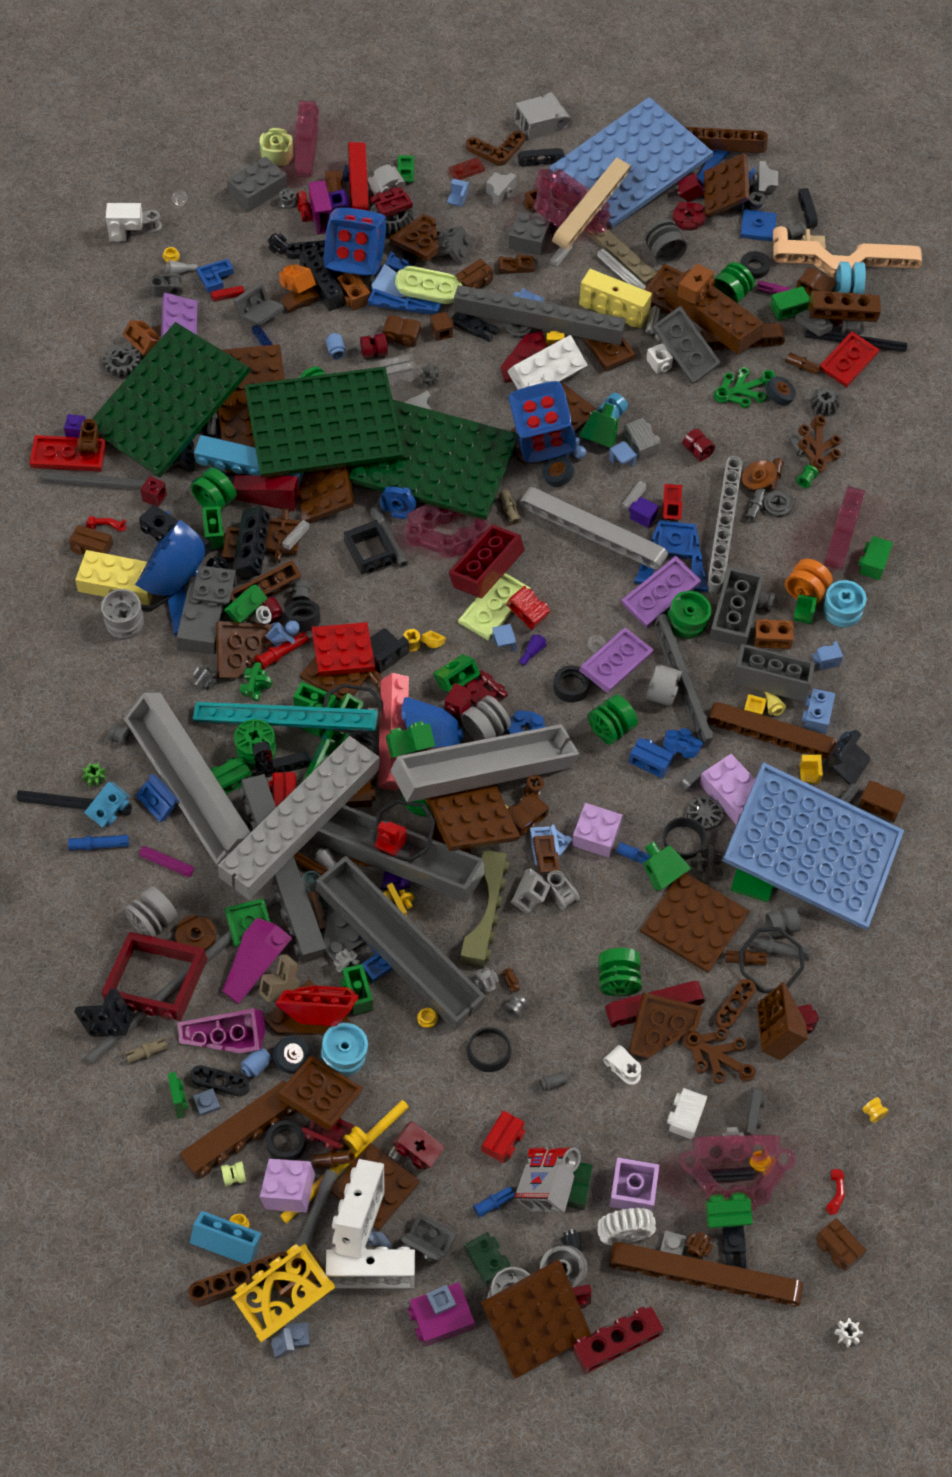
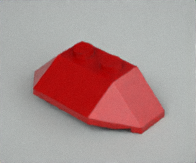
M312 985L300 987L292 991L290 989L284 990L276 1001V1006L299 1024L337 1026L351 1011L358 1000V995L346 987Z

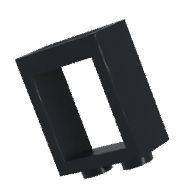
M377 520L344 532V543L361 575L372 573L378 568L389 567L392 563H395V552ZM378 536L386 552L363 560L355 544Z

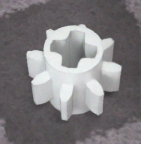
M848 1318L845 1324L839 1321L838 1327L840 1329H836L834 1332L835 1335H839L838 1344L841 1342L846 1343L847 1348L850 1347L852 1342L858 1345L860 1341L857 1337H861L863 1331L858 1329L860 1323L857 1322L855 1324L851 1322L850 1318ZM846 1329H849L852 1336H848V1332H845Z

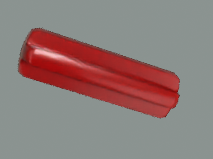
M241 285L211 292V297L213 301L238 297L245 291Z

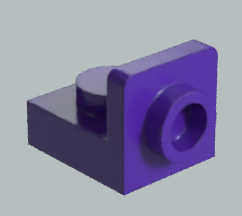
M385 871L381 889L388 890L387 885L393 883L396 891L399 892L400 890L410 888L411 881Z

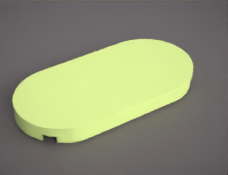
M407 266L401 271L399 270L395 278V286L403 295L442 304L454 303L456 289L458 285L462 286L461 282L459 283L454 275L414 266Z

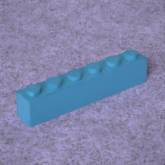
M200 435L194 452L197 463L203 466H214L220 470H231L237 474L244 473L260 476L254 447ZM304 472L280 476H297L298 486H300Z

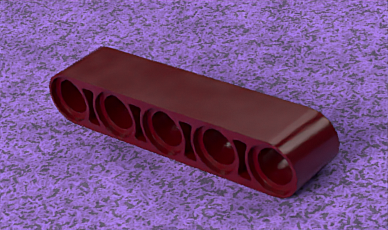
M690 981L648 992L649 994L693 1005L697 1004L698 1006L706 1001L699 981ZM642 994L611 1002L604 1007L612 1028L617 1027L619 1024L623 1026L636 1022Z

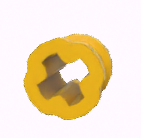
M415 629L405 631L403 636L409 640V652H416L420 648V633Z

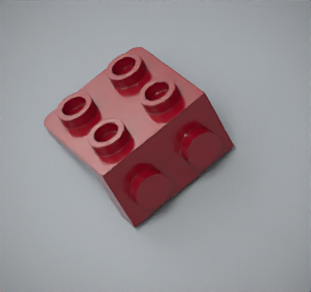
M340 1118L334 1127L328 1131L312 1121L309 1128L302 1127L301 1131L306 1133L305 1138L314 1142H321L322 1140L325 1142L323 1146L339 1151L340 1148L347 1149L348 1146L342 1138L345 1135H349L352 1132V1128L356 1125Z

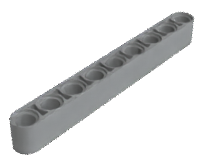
M731 456L727 459L707 580V591L713 595L721 593L726 575L742 469V460L737 456Z
M528 488L519 502L524 509L528 508V511L652 569L658 570L668 556L667 550L662 546L536 488Z

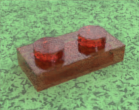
M478 157L449 167V173L457 180H463L485 172V167Z

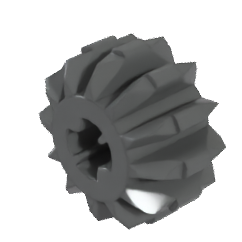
M823 387L820 390L816 389L810 399L811 409H815V414L821 412V416L824 413L828 417L831 413L835 414L840 406L839 394H836L835 390L831 391L829 387L827 389Z

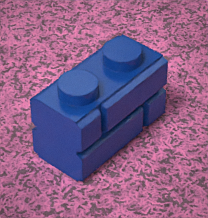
M639 738L630 753L628 763L663 779L673 762L674 754L665 747L655 745L650 739L644 740Z

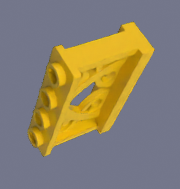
M297 1244L286 1251L288 1256L284 1259L276 1258L269 1264L271 1268L268 1271L264 1272L261 1270L252 1276L253 1282L249 1285L246 1283L240 1285L235 1289L237 1294L231 1297L257 1333L256 1336L260 1342L266 1340L336 1288L314 1259L306 1244L300 1247ZM295 1258H302L306 1262V1271L303 1275L299 1274L301 1264H299L298 1268L292 1266ZM286 1264V1271H276ZM311 1271L322 1285L321 1287L307 1278ZM264 1279H266L264 1282L263 1289L259 1286H256ZM275 1280H288L296 1283L292 1289V1301L295 1305L293 1308L282 1301L270 1302L271 1290ZM300 1285L304 1286L301 1290L305 1292V1296L302 1298L297 1295ZM250 1292L257 1294V1298L252 1299V1301L255 1303L261 1302V1307L254 1308L249 1306L247 1295ZM280 1306L282 1313L277 1315L275 1313L276 1309L271 1311V1307ZM262 1311L266 1328H264L255 1313Z

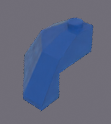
M404 698L401 713L407 729H409V725L423 721L424 724L430 723L435 746L432 748L461 744L465 737L464 730L460 728L459 722L443 708L412 698Z

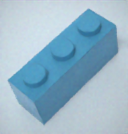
M201 1211L193 1224L190 1244L247 1264L253 1261L258 1252L262 1233Z

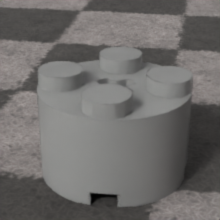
M384 165L374 171L375 175L372 178L369 177L367 181L368 187L374 196L379 192H387L393 187H402L404 190L406 182L396 167H391L390 165Z
M655 664L646 700L671 707L678 690L677 683L680 680L682 671Z
M561 1245L548 1250L544 1254L540 1263V1269L559 1260L562 1264H567L566 1268L568 1271L565 1272L571 1287H577L582 1283L587 1273V1260L580 1250L570 1245Z

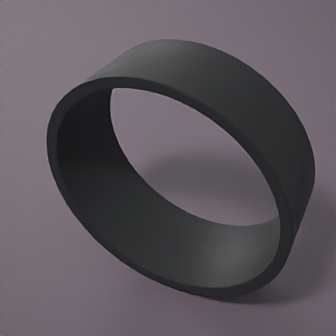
M678 817L671 820L664 828V846H668L666 837L672 829L681 826L689 827L700 836L701 847L692 853H677L682 859L694 858L705 845V829L698 821L689 817Z
M493 1027L477 1030L467 1045L468 1060L476 1069L483 1072L501 1070L508 1064L511 1058V1046L508 1037L504 1032ZM482 1033H495L506 1040L508 1051L499 1062L487 1064L474 1057L471 1051V1042Z

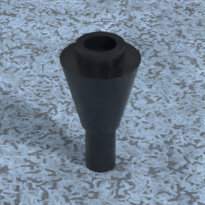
M575 1229L564 1232V1237L560 1238L562 1243L573 1246L582 1252L581 1232L576 1233Z

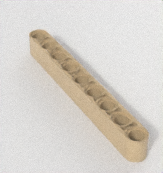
M616 157L559 227L552 242L568 250L625 179L631 169V165Z

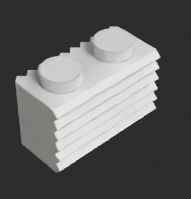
M683 1088L681 1094L677 1093L673 1104L677 1106L675 1112H670L667 1121L670 1124L669 1131L693 1140L707 1096Z

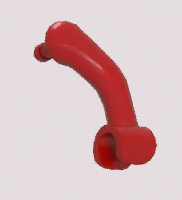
M90 516L88 521H86V527L96 529L98 524L109 525L117 531L123 532L126 530L125 524L127 521L123 519L120 522L112 518Z
M840 1169L831 1170V1181H836L837 1190L835 1197L826 1205V1211L830 1215H835L838 1212L845 1198L844 1173Z

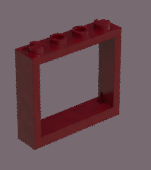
M129 931L101 992L104 1001L109 990L117 988L134 949L190 962L191 966L174 1005L119 992L131 1012L140 1011L148 1016L156 1015L166 1020L181 1021L208 960L205 950Z

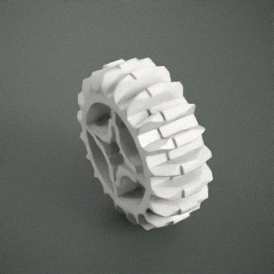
M638 1207L629 1208L603 1216L598 1221L597 1230L604 1244L613 1245L615 1242L628 1244L645 1240L654 1234L656 1222L651 1210Z

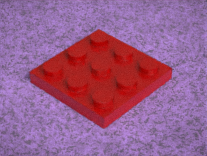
M367 622L312 627L311 632L318 676L375 671Z

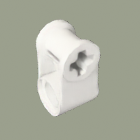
M618 1045L603 1058L607 1067L610 1066L611 1071L616 1073L625 1083L635 1085L640 1081L641 1065L622 1046Z

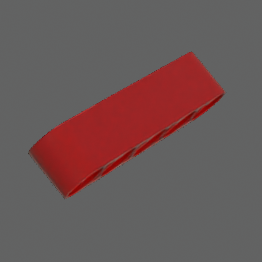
M348 142L350 206L353 209L368 211L365 142Z

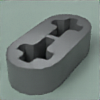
M706 762L702 763L682 779L680 786L686 792L691 791L700 783L701 774L709 769L710 766Z

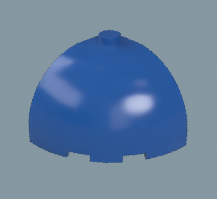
M179 520L156 546L135 585L148 593L160 596L172 595L183 589L191 576H197L198 567L205 557V547L198 534L187 524Z

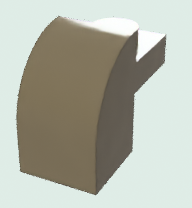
M280 955L277 972L275 974L262 975L258 993L270 1003L276 1002L284 990L290 989L292 991L297 989L300 985V981L295 977L298 964L288 955Z

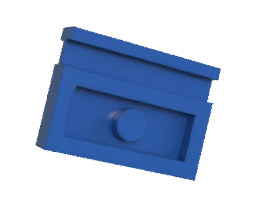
M151 774L149 776L150 779L144 783L136 797L159 822H163L174 809L175 803L179 802V799L155 774Z

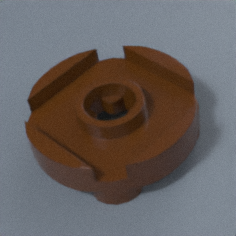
M190 915L179 922L175 938L177 943L203 948L206 951L216 942V930L212 921L207 917ZM193 931L201 933L198 938H192Z

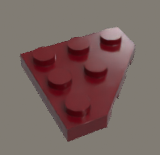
M543 332L526 334L502 364L501 372L505 383L513 382L508 373L511 367L547 348Z

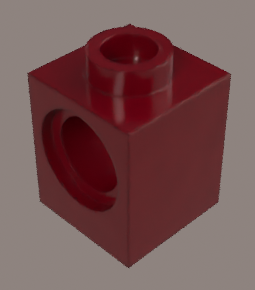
M151 476L148 477L140 489L142 501L150 505L154 504L157 507L160 506L167 496L165 482Z

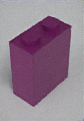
M325 180L308 183L309 203L317 235L325 234L329 216L332 212Z
M460 1282L448 1286L456 1307L437 1316L427 1299V1294L410 1300V1308H407L410 1320H415L418 1328L415 1329L419 1342L423 1341L425 1347L474 1329L475 1322Z

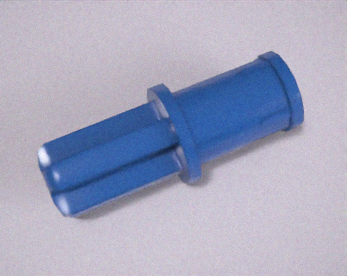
M621 841L615 852L632 859V862L637 861L641 864L650 858V855L639 850V847L634 848Z
M506 1187L494 1195L489 1194L488 1198L473 1205V1208L478 1217L481 1218L494 1209L498 1210L499 1206L513 1199L515 1193L511 1187Z

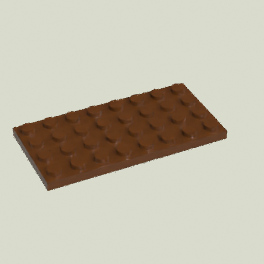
M280 344L222 350L247 365L251 370L218 409L222 440L255 448L245 385L285 380ZM226 470L227 476L247 475L244 473L237 474L231 470Z

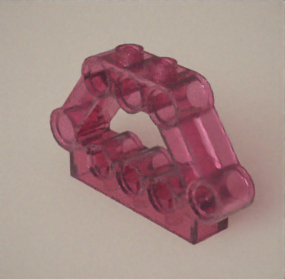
M299 100L295 130V175L301 177H313L319 133V106H317L316 101Z
M540 169L534 184L536 199L533 208L553 224L560 227L589 192V189L561 169L556 172H552L549 169ZM561 200H564L565 202H567V205H568L570 208L566 207V206H565V203H564L563 201H561ZM605 202L586 226L585 231L604 232L610 219V213L608 212L610 208L609 203Z
M847 486L824 566L839 570L843 569L865 496V490Z
M426 504L407 514L405 541L409 546H419L439 553L444 558H451L456 555H462L466 550L470 549L488 529L487 520L474 517L470 526L459 527L452 535L434 531L437 525L448 524L452 521V518L456 516L462 517L465 514Z
M759 1134L692 1137V1150H684L678 1157L679 1166L687 1171L705 1193V1199H710V1195L716 1189L721 1191L723 1197H732L731 1194L736 1189H741L751 1200V1210H756L755 1206L769 1203L772 1191L785 1172L791 1169L796 1161L795 1154L791 1150L780 1147V1135ZM736 1145L740 1146L741 1154L738 1157H733L731 1153L732 1148ZM756 1145H760L762 1147V1154L756 1157L753 1154V1148ZM713 1146H718L720 1154L713 1158L710 1155V1149ZM786 1153L788 1161L781 1165L778 1158L780 1154ZM689 1155L695 1158V1163L691 1167L685 1165V1158ZM767 1156H772L771 1161L761 1176L750 1188L734 1184L728 1189H724L719 1186L701 1163V1158H708L713 1162H720L724 1158H730L733 1161L739 1162L746 1157L762 1161ZM762 1188L764 1196L762 1199L756 1200L754 1192Z

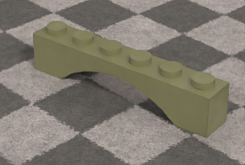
M483 850L481 859H484L485 873L481 879L487 891L488 906L479 925L464 938L460 964L484 968L485 961H490L491 950L488 947L489 943L493 944L495 932H492V928L497 926L499 914L495 913L497 908H501L502 896H499L500 890L504 891L506 879H503V875L508 873L510 863L506 861V853Z

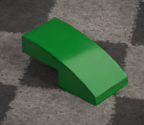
M398 155V172L406 183H414V156Z

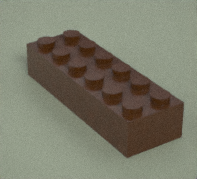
M691 269L686 270L665 285L664 300L676 309L681 306L693 322L736 354H740L762 338L764 323L714 286L712 289H708L704 298L700 299L696 304L678 297L679 283Z

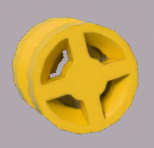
M879 1097L874 1098L862 1108V1111L870 1116L872 1123H876L889 1112L886 1107L882 1106Z
M357 1126L352 1128V1132L349 1135H345L342 1138L344 1143L354 1153H358L360 1147L369 1142L367 1135Z

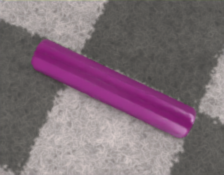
M142 846L139 851L140 857L184 876L191 877L194 872L193 866L147 846Z

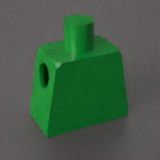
M604 403L602 412L598 410L592 411L579 436L610 448L614 447L619 418L611 416L615 406Z
M653 841L644 847L650 858L643 862V866L656 892L665 888L691 869L670 845L660 850Z

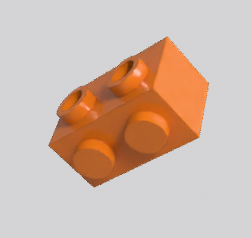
M294 264L284 267L283 271L279 272L281 286L296 293H301L316 285L309 268Z

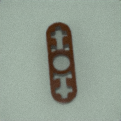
M743 979L737 984L717 1013L715 1023L718 1028L724 1027L727 1030L732 1028L755 993L756 986L753 981ZM749 986V991H746L743 997L740 996L743 987ZM736 1000L740 1002L741 1007L733 1009L730 1006V1002ZM728 1012L731 1013L728 1022L722 1023V1018H725Z

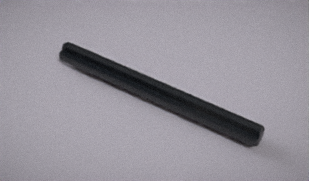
M809 329L805 331V337L834 342H842L849 335L830 331L818 336ZM860 336L876 348L902 352L907 350L906 342Z
M18 790L16 795L19 802L85 810L94 801V799L24 790ZM129 803L123 811L119 810L117 814L130 815L132 804Z

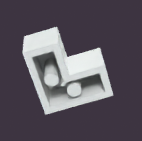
M107 203L106 223L109 241H126L127 230H142L143 214L141 203Z

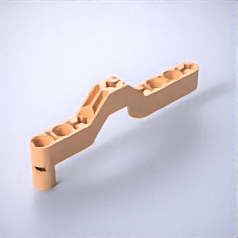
M780 226L773 229V252L776 262L814 264L832 278H836L837 267L840 261L849 262L851 268L854 262H864L865 266L919 268L922 265L921 248L918 246L860 244L850 256H837L830 254L817 241L788 240V230L785 227Z

